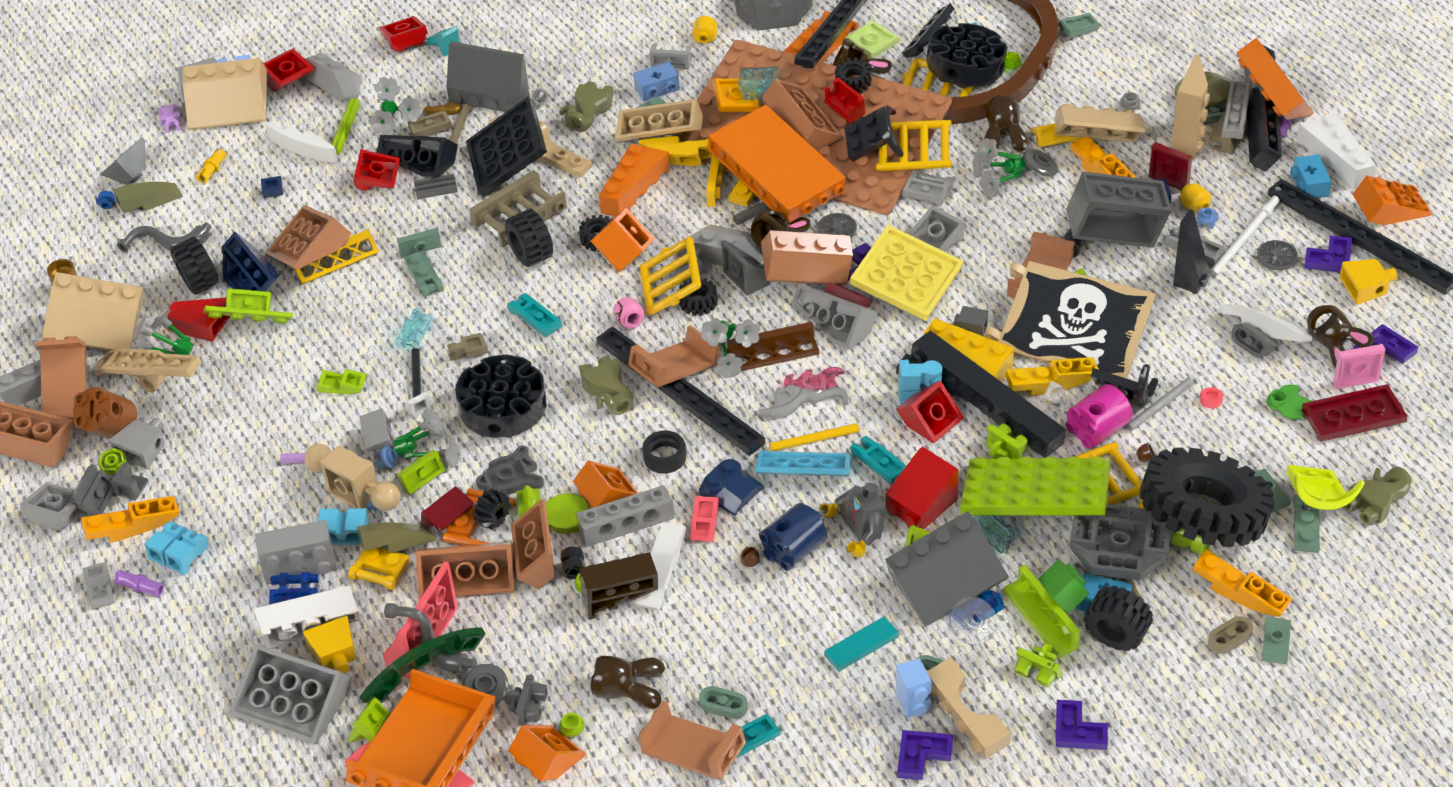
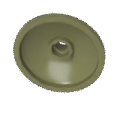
M1204 71L1208 83L1207 93L1210 94L1207 106L1226 103L1231 80L1217 73ZM1181 79V80L1175 85V96H1176V97H1177V91H1178V89H1179V87H1180V85H1181L1183 79Z

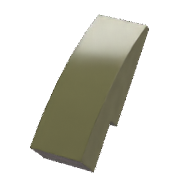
M141 182L113 189L116 201L123 213L139 207L147 211L183 197L177 185L170 182Z
M382 522L357 526L360 544L364 551L386 546L389 553L435 541V537L430 529L412 524Z

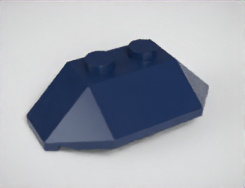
M235 231L221 247V253L223 254V279L232 289L266 292L280 276L262 253Z

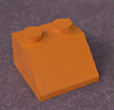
M587 460L573 480V483L578 488V493L590 503V508L639 493L619 468Z
M522 725L508 750L515 757V761L518 764L531 770L532 775L540 781L557 780L586 754L552 725Z

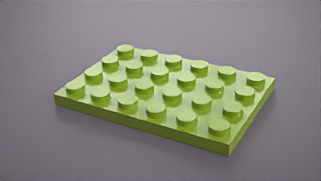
M984 457L970 459L960 513L963 514L969 511L971 515H1105L1110 458L1046 457L1033 459L1031 457H1023L1021 459H1009L1007 457H1000L998 459H986Z

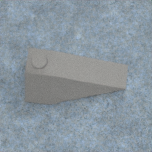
M798 283L792 300V304L806 318H811L816 323L815 327L820 331L823 330L832 343L847 349L854 347L871 332L878 313L875 310Z

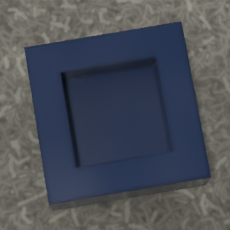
M281 176L261 179L263 198L284 195Z

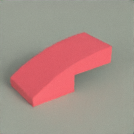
M695 496L690 541L714 542L719 506L718 497Z

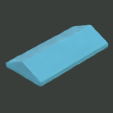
M759 451L756 473L850 477L851 453Z

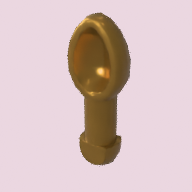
M448 102L439 106H426L424 113L425 115H430L445 110L447 115H454L460 113L463 106L456 102Z

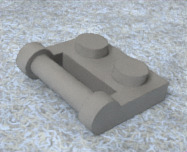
M913 170L903 188V196L942 205L949 190L953 187L954 178L948 176L943 178L921 173L920 170Z

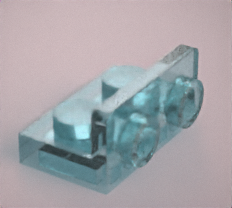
M779 67L741 69L737 83L744 100L763 99L762 96L774 79H778Z

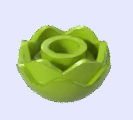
M115 448L103 452L98 460L100 469L107 475H115L124 462L127 463L125 453Z

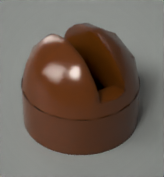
M1149 443L1141 445L1136 451L1138 460L1144 463L1150 462V459L1155 455Z
M746 547L742 550L741 563L744 566L754 567L759 563L760 555L758 550L754 547Z

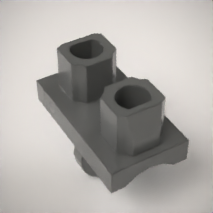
M526 675L522 689L515 687L514 691H508L505 694L504 701L509 705V710L516 711V714L519 716L518 725H526L527 720L540 721L542 705L533 703V700L546 701L548 695L547 685L535 683L533 675Z

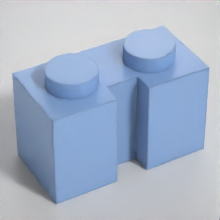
M920 658L896 665V697L906 717L922 716L926 712L931 711V698L929 696L931 693V679Z

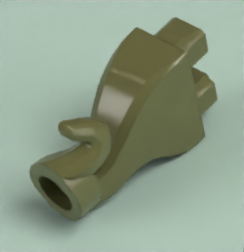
M588 81L585 85L579 84L575 91V106L566 105L559 111V114H565V123L572 130L585 131L593 124L596 115L602 114L612 107L613 87L606 85L603 89H600L591 81Z
M604 356L599 359L598 366L592 368L590 364H584L579 367L584 390L597 397V410L602 408V402H605L610 412L615 415L624 414L632 408L633 395L630 389L622 383L621 367L616 359L611 360L608 356Z
M1393 467L1383 477H1380L1381 471L1379 468H1376L1373 480H1363L1365 484L1360 493L1343 508L1348 512H1352L1356 508L1360 509L1359 518L1367 526L1375 521L1380 524L1387 518L1391 503L1405 496L1411 488L1412 479L1405 469ZM1356 482V483H1354L1353 485H1351L1349 491H1350L1358 482Z

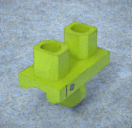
M1005 423L998 427L992 424L987 427L988 437L986 446L990 448L989 456L991 458L997 459L1000 456L1010 459L1022 458V453L1028 445L1027 438L1022 435H1018L1014 439L1010 437L1012 430Z
M1045 643L1042 648L1034 645L1032 652L1021 647L1016 652L1018 660L1015 672L1023 677L1028 678L1032 668L1039 670L1036 682L1049 687L1055 678L1060 679L1063 674L1060 671V665L1054 663L1057 655L1051 653L1052 645Z

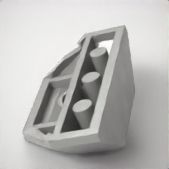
M317 53L315 56L305 58L314 67V70L303 76V78L344 102L349 101L351 98L356 99L359 97L360 75L323 53Z
M710 224L689 236L694 240L695 252L699 250L708 263L723 266L721 245L723 240L728 241L756 258L760 263L763 261V256L749 232ZM686 248L678 252L677 256L682 257L687 254Z

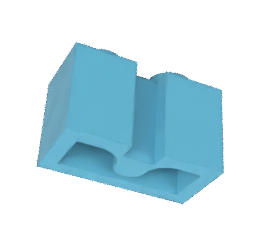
M335 508L320 509L318 521L326 519L332 545H360L357 526L370 524L366 508L348 509L346 513H341L339 509Z

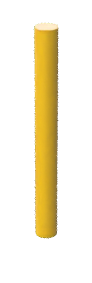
M855 423L771 442L769 447L771 451H778L859 432V426Z

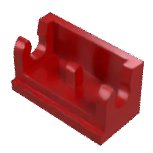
M838 77L833 80L834 87L831 91L829 87H825L824 103L851 124L866 114L864 98Z

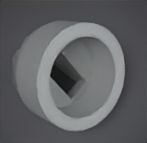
M536 89L532 94V99L536 104H545L548 100V93L544 89ZM542 91L544 94L542 95V97L540 98V100L537 101L536 98L539 96L540 92Z

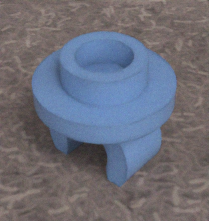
M1212 208L1200 209L1197 212L1198 227H1202L1203 223L1210 224V229H1213L1215 222L1218 220L1217 211Z
M382 447L375 454L379 460L373 464L381 470L385 467L391 469L396 466L398 456L391 447Z

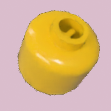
M710 16L698 17L693 23V39L699 43L714 42L717 37V22Z
M1188 184L1181 190L1180 203L1187 210L1192 209L1196 214L1200 209L1210 207L1211 194L1200 184Z

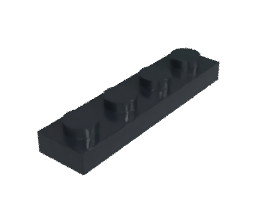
M951 3L938 9L903 50L902 54L905 58H909L912 55L916 57L924 51L923 46H926L929 42L931 33L950 20V14L955 9Z

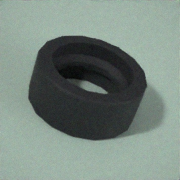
M670 430L657 431L649 435L643 442V460L646 467L651 471L668 474L677 471L686 462V443L683 437L676 432ZM662 446H670L678 450L677 453L666 458L651 454L652 451Z

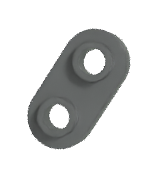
M1241 323L1233 327L1232 339L1238 346L1257 358L1270 354L1272 342L1268 336L1248 323Z

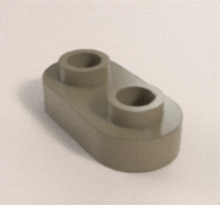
M1234 617L1213 629L1209 633V648L1216 653L1224 654L1248 641L1253 632L1252 622L1245 617Z

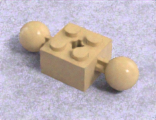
M314 444L306 450L304 462L307 468L315 473H323L328 493L354 508H367L366 505L371 501L378 510L390 511L399 504L401 498L400 490L395 484L388 481L378 483L374 471L375 467L370 460L363 459L356 455L354 451L347 450L340 445L333 451L324 444Z

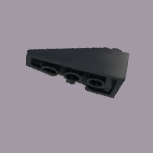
M380 135L376 153L400 158V166L422 177L439 178L454 165L458 144L445 137Z
M1189 209L1180 222L1173 285L1197 294L1201 287L1205 288L1208 283V264L1194 210Z

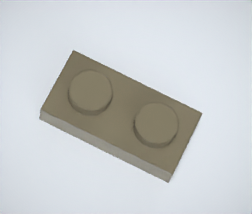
M445 110L420 117L415 122L407 121L412 136H427L452 128L451 120Z

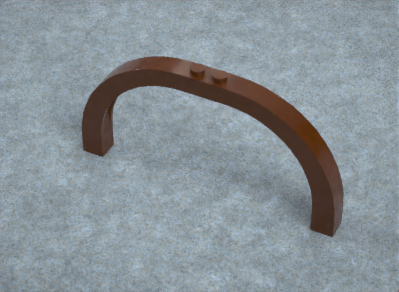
M1008 0L1021 7L1034 19L1040 30V39L1017 73L1003 84L979 94L951 97L952 104L943 120H951L952 124L985 119L986 106L990 99L999 95H1009L1014 97L1019 103L1031 92L1037 82L1043 79L1045 70L1051 67L1058 38V18L1050 0Z

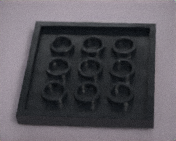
M529 96L466 140L477 191L482 197L493 192L498 186L510 180L515 174L524 170L532 162L547 153L534 101Z

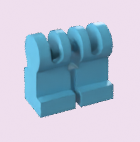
M909 360L899 361L898 394L900 405L917 392L936 381H941L942 365L939 362L931 360L924 364H909Z
M169 521L161 532L157 531L144 545L149 560L163 566L167 565L168 568L185 575L194 559L198 555H202L207 549L209 540L203 534H198L196 531L188 530L184 526H179L177 523Z

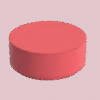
M1208 387L1201 391L1200 403L1204 407L1213 409L1221 406L1223 393L1219 389Z

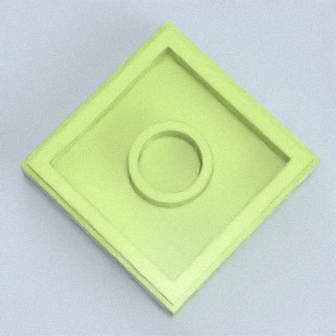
M873 20L844 37V41L846 39L852 41L856 46L863 49L869 58H875L899 43L898 36Z

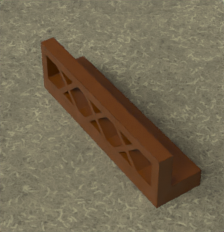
M812 322L758 333V342L752 343L747 348L743 347L741 343L736 342L735 338L727 340L728 354L732 353L738 358L748 360L747 363L741 366V371L819 355ZM810 343L813 348L809 350L800 349L801 345ZM782 349H788L791 351L789 354L786 355L778 353ZM765 353L770 355L767 359L757 358L759 354Z

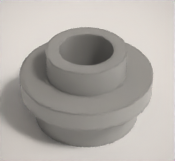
M1126 92L1120 99V105L1128 110L1136 109L1140 106V98L1134 92Z

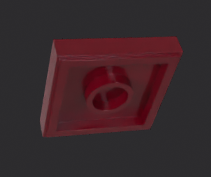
M1155 142L1151 147L1148 177L1151 179H1166L1169 186L1182 190L1186 185L1190 184L1193 156Z

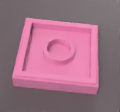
M1383 344L1339 352L1333 380L1335 388L1339 389L1378 382L1385 354Z

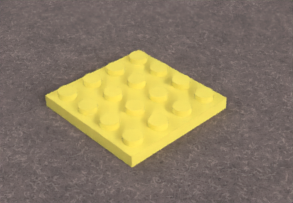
M887 225L851 276L849 284L927 321L961 270L964 261Z

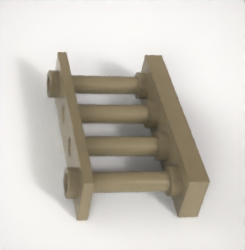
M533 170L473 206L469 211L471 223L476 228L487 223L498 232L499 243L503 248L509 242L505 227L494 219L495 216L503 213L508 218L516 215L517 213L510 209V207L519 203L526 209L531 208L535 210L545 222L556 214L561 213L567 208L565 193L562 191L554 197L541 188L539 173ZM535 193L545 202L537 207L527 200L526 197Z

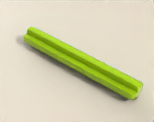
M357 98L349 100L331 143L335 147L337 155L342 151L360 107V100Z

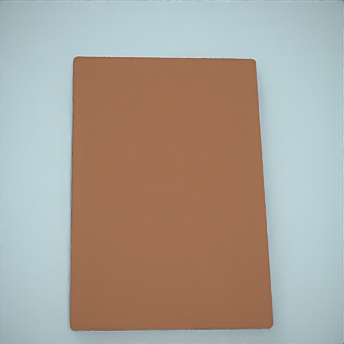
M735 40L697 99L703 115L701 130L679 133L674 136H679L680 142L709 139L710 134L720 130L723 126H727L738 118L751 113L719 112L713 87L714 79L753 78L760 107L767 105L762 96L774 79L802 86L842 136L840 140L817 150L846 177L844 192L840 196L832 198V200L883 215H889L901 196L903 188L913 170L877 171L876 165L879 163V148L854 162L848 158L844 127L850 123L824 103L825 87H829L830 91L833 89L835 68L837 69V67L818 62L814 68H803L800 65L794 64L796 55L742 40ZM850 75V76H848V78H856V77H859V75ZM871 76V86H868L867 91L863 89V93L860 94L865 101L866 114L857 120L884 106H890L896 110L895 115H890L891 122L943 120L952 104V98ZM920 129L907 130L908 162L920 161ZM928 129V145L937 129ZM894 130V135L899 144V130ZM887 144V163L900 162V157ZM712 158L702 159V162L711 164Z

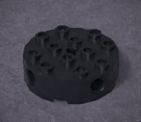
M959 23L958 27L945 25L931 33L926 63L928 69L941 82L956 84L960 88L990 85L1003 74L1008 47L1006 43L1000 40L1001 36L997 32L984 26L970 23Z
M508 354L486 357L480 360L481 363L474 365L472 368L470 366L466 368L455 384L456 402L460 418L467 428L485 437L509 438L527 431L541 420L547 407L544 377L539 369L537 370V368L531 365L530 361L523 357Z

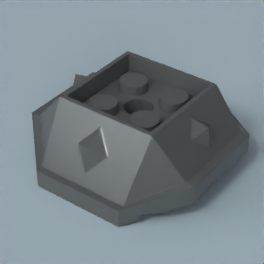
M733 0L737 16L745 22L752 24L757 30L797 26L801 22V18L813 6L812 0Z
M1106 504L1105 515H1074L1070 549L1085 566L1089 574L1109 576L1116 581L1121 578L1144 580L1152 571L1168 560L1171 531L1165 528L1166 521L1158 523L1151 517L1152 511H1146L1143 508Z

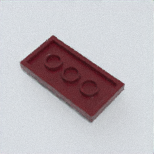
M1388 384L1302 404L1301 409L1320 442L1405 423L1408 417Z

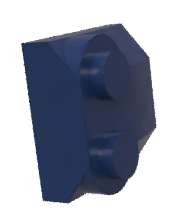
M726 459L704 478L699 488V495L702 497H718L719 507L736 516L738 511L764 489V485L741 470V465L738 461Z

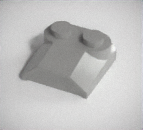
M932 205L908 234L945 252L952 244H956L963 239L964 230L967 226L965 222Z
M46 482L20 504V511L26 517V520L33 524L49 527L53 530H61L69 525V515L78 507L76 503L69 502L75 490Z

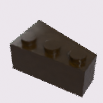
M650 552L580 568L582 600L589 620L596 618L595 614L608 608L609 611L616 609L615 604L629 599L631 602L658 590V573Z

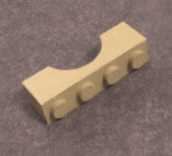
M952 657L927 671L931 679L930 694L932 696L936 695L940 700L939 704L946 715L950 714L953 717L957 730L962 735L964 733L970 739L969 744L976 754L980 753L986 759L1010 744L1011 733L996 714H976L963 705L960 695L966 687V675Z

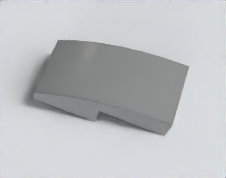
M103 562L83 568L91 610L115 603L107 563Z

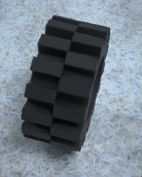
M848 58L847 62L843 60L841 65L838 64L836 66L835 78L838 77L853 90L859 92V94L863 93V89L867 91L868 86H871V68L867 62L864 63L863 59L857 61V58H854L851 61ZM850 75H859L856 78H848Z
M592 215V219L587 217L585 218L586 222H581L579 226L580 241L582 246H585V249L591 248V251L595 252L597 248L591 240L597 234L593 233L600 232L612 220V218L609 220V216L603 218V215H599L596 218L595 215Z
M704 278L698 290L679 300L681 310H685V313L688 315L692 312V316H696V313H699V316H703V312L709 314L710 310L713 311L718 304L716 285H713L711 280L708 282L707 278ZM689 279V283L684 281L683 285L679 286V290L691 284L692 280ZM695 295H703V296H704V297H702V298H692V296H695Z

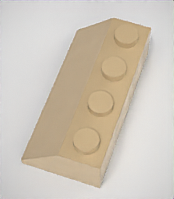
M697 99L619 110L615 140L625 142L699 131L702 128L703 115Z
M1063 104L1056 110L1054 135L1080 138L1089 136L1091 139L1135 143L1145 133L1146 129L1141 114H1137L1133 110L1117 112L1113 108L1098 110L1093 106L1078 108L1074 107L1073 104Z

